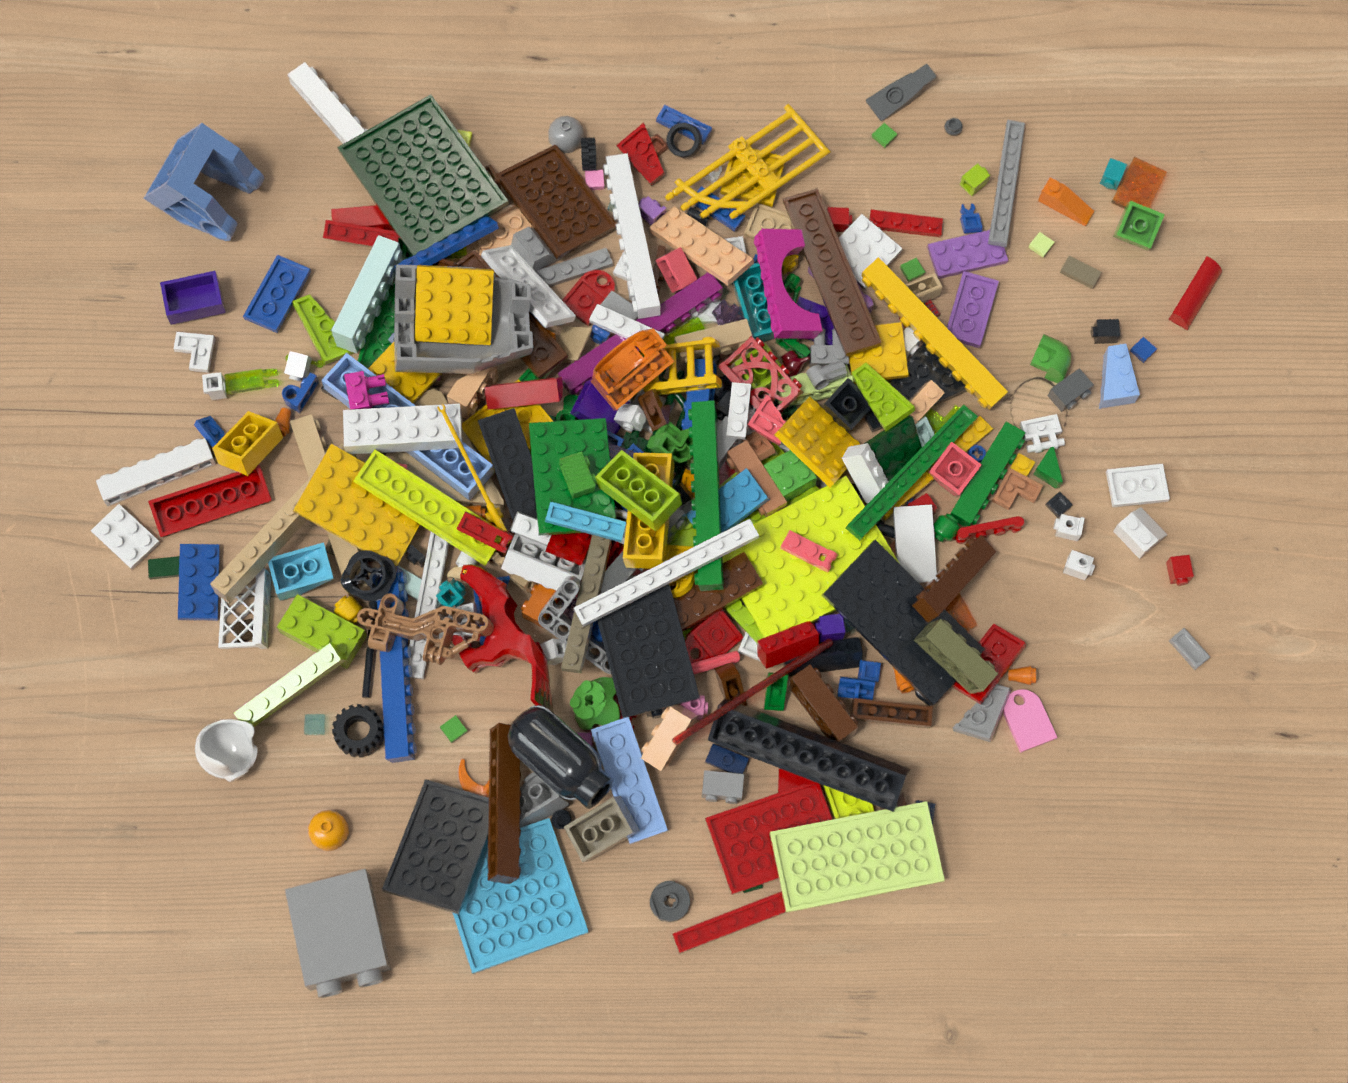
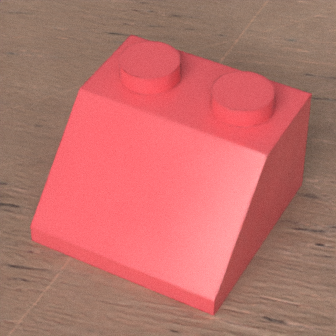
M950 442L930 469L929 474L941 487L953 496H958L981 467V464L953 442Z

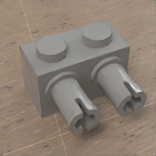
M823 328L822 332L814 338V345L810 347L811 360H809V368L814 365H821L823 367L837 361L843 362L848 367L849 356H845L835 329H832L833 345H825V329Z

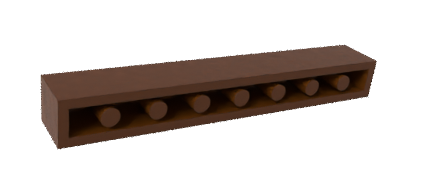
M497 723L490 729L488 881L511 884L519 879L521 873L519 866L521 848L519 847V838L521 836V829L519 828V819L521 817V760L509 747L508 732L511 725Z

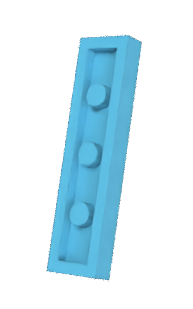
M550 502L545 520L547 523L618 542L622 541L626 525L625 521Z

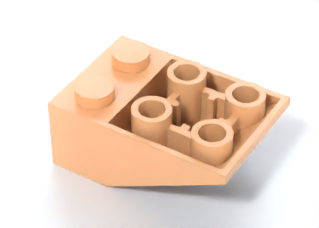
M497 366L462 377L456 381L448 393V404H460L463 418L468 419L479 410L481 401L486 400L484 387L495 385L498 381Z

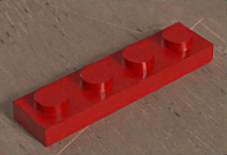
M870 210L869 220L882 231L941 237L943 218Z
M332 220L325 221L323 239L373 247L378 235L395 242L399 241L395 231Z

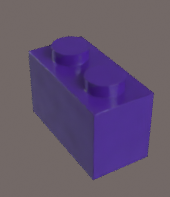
M841 614L819 616L818 622L815 623V629L819 633V642L844 638L845 626Z

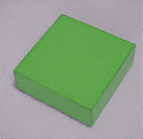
M885 123L872 134V138L884 148L897 137V133Z
M917 258L900 265V269L908 282L925 275V271Z
M456 715L440 726V729L451 744L468 732Z

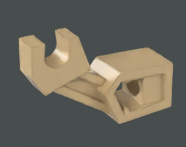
M495 552L491 558L502 568L505 557H501L499 553ZM509 574L511 581L528 594L533 586L537 584L533 581H527L521 576Z

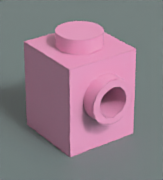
M699 695L700 699L680 704L698 715L696 719L703 720V714H707L708 702H704L705 696Z

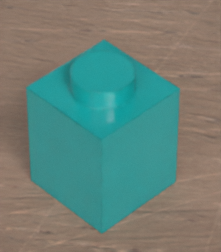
M1110 158L1099 184L1107 189L1117 190L1127 164Z

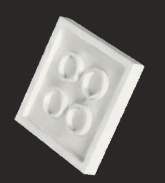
M862 214L839 237L856 282L865 290L867 286L861 280L862 272L878 257L888 266L903 249Z

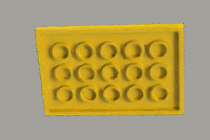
M330 444L294 507L293 512L362 551H373L389 558L397 566L420 524L353 482L365 463L337 446Z

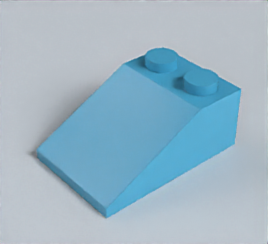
M324 542L274 556L268 562L276 595L280 601L295 597L297 594L301 595L334 579Z

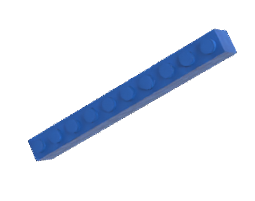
M396 566L397 575L388 594H394L403 602L402 616L409 618V613L406 609L408 595L404 583L407 582L406 573ZM382 576L378 579L377 584L381 582ZM381 600L377 601V610L379 609ZM395 601L390 604L389 608L395 605ZM396 636L390 652L380 651L385 758L391 763L415 760V754L417 753L413 736L416 733V728L412 719V715L415 712L414 705L411 702V696H413V687L410 684L412 668L408 665L411 649L408 646V639Z

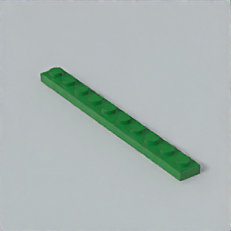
M963 405L855 516L845 529L861 541L939 459L950 442L954 443L978 416Z

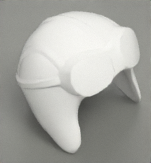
M226 719L214 722L203 728L197 736L195 744L196 758L201 767L209 774L218 778H224L229 782H233L245 775L249 768L253 766L257 756V746L253 744L252 739L254 735L253 725L241 720Z

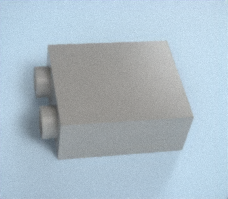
M366 869L285 889L305 987L310 991L317 989L318 998H325L342 993L341 983L357 979L359 987L372 986L383 982L382 972L389 971L391 968L371 877Z

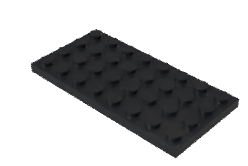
M873 540L825 590L822 596L931 705H935L956 680L914 641L926 625L939 619L945 620L952 626L951 629L956 634H960L966 639L965 643L970 647L977 649L980 654L985 649L945 609L936 618L927 622L912 606L917 601L916 596L924 588L876 540Z

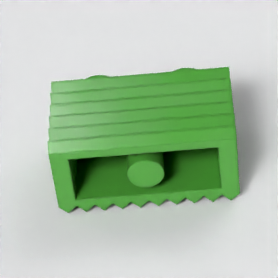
M582 451L559 460V466L573 499L595 491L597 481L594 473H590L588 469L590 467L589 459L587 456H583Z

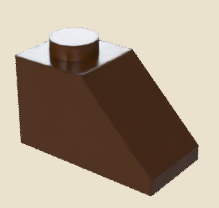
M733 662L714 668L723 698L747 706L740 674Z

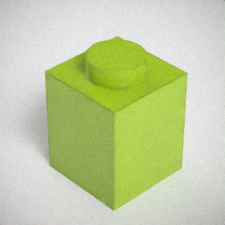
M977 163L962 176L959 185L973 196L988 183L990 175L986 168L981 167Z

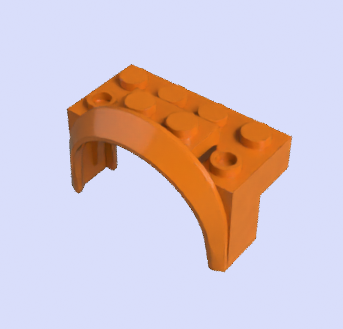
M655 329L642 330L625 339L605 355L595 366L593 379L590 382L615 411L669 367L674 360L664 349L667 344ZM635 346H637L640 349V351L644 354V357L639 353Z

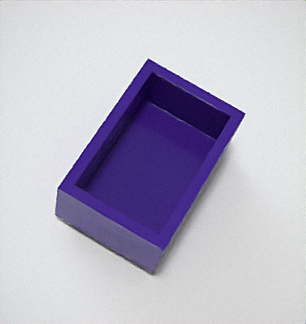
M216 271L160 282L166 316L171 325L226 313L221 285Z

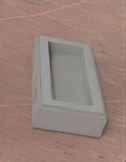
M1185 628L1169 640L1194 670L1210 658L1207 652Z

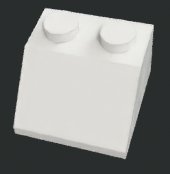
M1141 507L1130 513L1113 531L1139 559L1167 536L1164 530Z

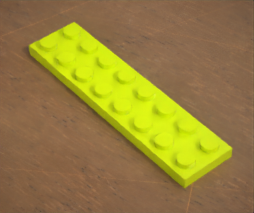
M374 449L353 481L484 566L496 550L456 529L465 511L484 520L483 518L376 449ZM497 535L494 541L500 543L502 537Z

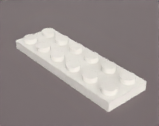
M511 245L483 250L481 257L494 269V272L501 279L507 280L510 278L530 284V312L545 328L574 322L576 315Z

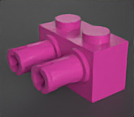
M364 371L344 374L350 410L371 409L372 406L389 404L387 391L372 395L368 393L370 388L386 386L384 374L371 377L365 376Z

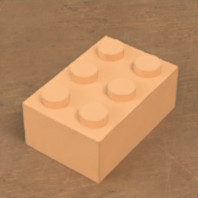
M680 704L666 708L661 716L663 719L662 723L655 726L651 733L653 738L649 742L647 741L641 750L644 753L641 759L660 771L668 767L698 715Z

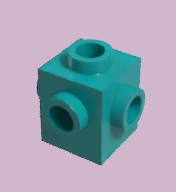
M454 578L450 582L445 580L438 587L440 590L436 597L443 606L458 607L465 600L463 598L467 593L465 586Z

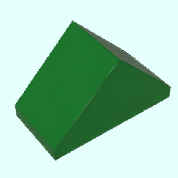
M1050 447L1033 475L1058 489L1062 485L1063 480L1055 449Z

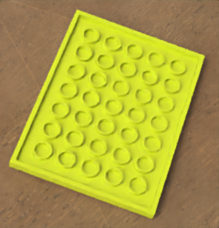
M847 476L837 480L830 488L826 486L753 524L759 534V538L722 556L724 563L745 552L763 582V587L741 599L764 638L806 621L813 623L819 619V616H825L836 611L822 594L873 540H876L898 562L877 525L861 541L845 529L865 507ZM789 530L838 554L836 560L832 561V567L829 572H825L780 549ZM821 555L819 560L824 561L826 557Z

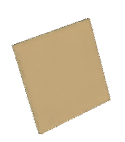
M563 327L557 343L568 354V358L563 362L574 363L578 361L592 328Z

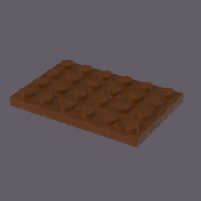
M556 145L496 174L500 178L503 189L557 260L616 229L617 223Z

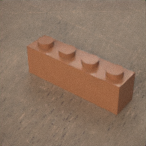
M747 440L727 451L726 462L730 469L734 468L737 473L736 476L747 468L770 499L757 509L761 516L768 517L787 507V501Z

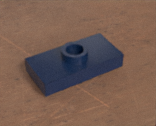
M712 744L705 763L728 773L743 774L749 758Z

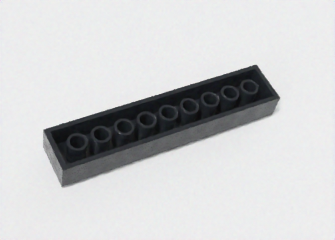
M724 699L718 705L708 737L710 742L892 812L895 811L899 804L910 772V768L728 699Z

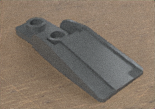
M925 64L915 72L909 73L866 99V103L878 119L884 121L913 102L922 93L923 87L936 79V74L928 64Z

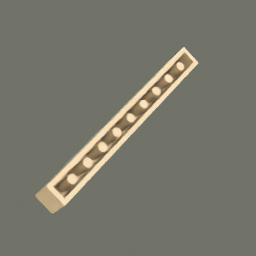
M312 414L290 421L309 478L316 471L325 455L324 448L327 447L324 437H320L318 433L321 430L318 419L314 420ZM327 531L342 575L350 558L359 552V549ZM361 567L358 569L356 575L360 573ZM367 583L357 585L360 590H371Z
M341 444L338 448L345 451L344 445ZM312 476L210 583L214 592L230 604L305 524L307 519L293 512V509Z

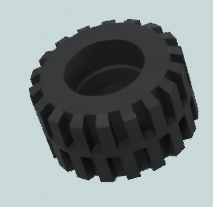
M357 704V707L349 705L347 710L343 708L341 710L342 714H337V720L333 721L332 724L334 727L332 729L333 738L340 750L346 755L350 754L351 757L358 755L359 758L364 757V754L371 755L373 750L377 751L379 749L378 745H381L383 742L384 726L374 709L371 710L367 705L362 707V704ZM355 722H365L370 727L367 736L361 740H351L347 736L349 727Z

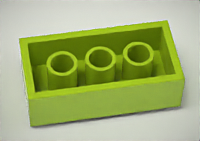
M623 450L595 477L598 487L655 532L682 505L678 492Z
M298 594L277 626L280 634L316 653L329 643L336 644L347 659L340 665L345 669H348L367 638L364 629Z

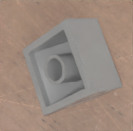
M527 227L514 233L511 246L534 271L558 261L534 228Z

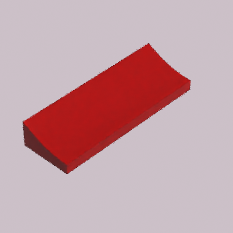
M258 465L248 476L234 472L149 500L148 503L159 535L162 538L271 502L272 499L261 466Z

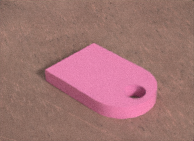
M1017 690L1009 695L1003 715L1020 753L1057 739L1043 704L1036 694L1028 690ZM1014 697H1022L1024 704H1015Z

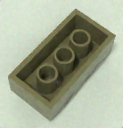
M939 619L928 623L914 641L970 694L984 691L998 675L994 670L995 667L989 661H984L977 649L965 643L966 639L962 635L956 634L947 621Z

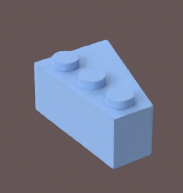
M1127 344L1108 346L1104 353L1099 409L1135 403L1140 395Z

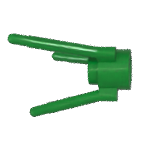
M790 273L783 280V284L788 293L794 291L793 301L796 303L801 290L799 286L801 279L797 275Z

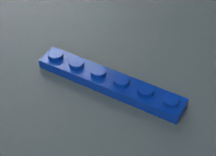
M489 216L478 220V223L464 227L462 231L449 235L447 239L434 243L431 247L417 252L416 255L402 260L397 265L431 266L499 229L498 224Z

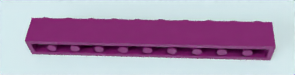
M707 272L661 303L660 316L641 318L636 321L664 334L671 333L680 323L688 322L692 318L691 315L696 311L701 313L711 302L719 301L723 295V287L712 274ZM615 334L578 359V361L560 371L558 377H562L563 386L570 395H579L585 382L593 379V370L599 361L626 338ZM635 346L639 353H642L637 346Z

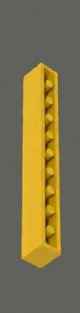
M879 257L862 272V282L867 287L871 286L875 290L874 294L881 301L884 300L888 304V309L893 314L897 313L901 317L900 321L907 328L910 327L914 331L913 335L919 341H924L927 350L931 354L935 353L940 358L939 362L942 366L948 367L952 371V376L957 381L961 380L966 385L964 387L966 391L971 395L974 394L978 398V403L983 408L987 407L990 410L1008 393Z

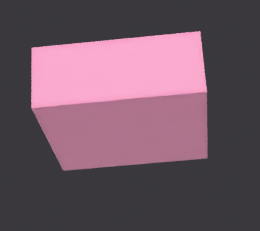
M603 170L585 171V180L591 190H604Z

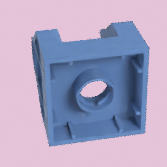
M201 123L178 138L144 199L182 224L208 233L220 240L230 241L236 230L237 222L227 214L212 195L194 184L196 178L202 172L210 178L234 186L249 194L253 190H257L265 178L240 148Z

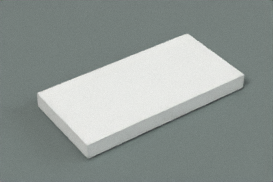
M932 505L893 507L896 558L898 562L918 583L930 582L932 579L936 580L937 570Z

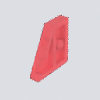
M766 395L747 424V427L780 446L782 442L774 434L786 421L783 420L781 413L772 403L770 396Z

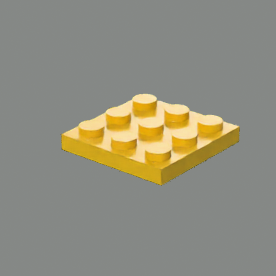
M769 153L762 160L769 166L782 156ZM736 156L729 160L725 175L742 164ZM784 164L773 171L778 179L781 178ZM747 169L722 185L720 194L727 195L753 176ZM757 182L735 198L748 201L764 189ZM777 190L758 203L773 207Z
M902 322L875 325L882 342L881 346L849 356L851 376L854 370L867 363L885 380L908 377Z
M394 342L368 368L376 376L384 374L385 382L413 404L442 374L395 372Z

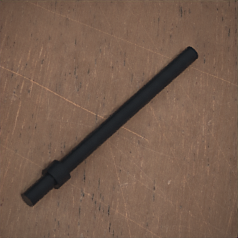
M369 601L370 609L377 610V601ZM369 629L362 698L366 699L370 698L374 649L368 647L371 631Z

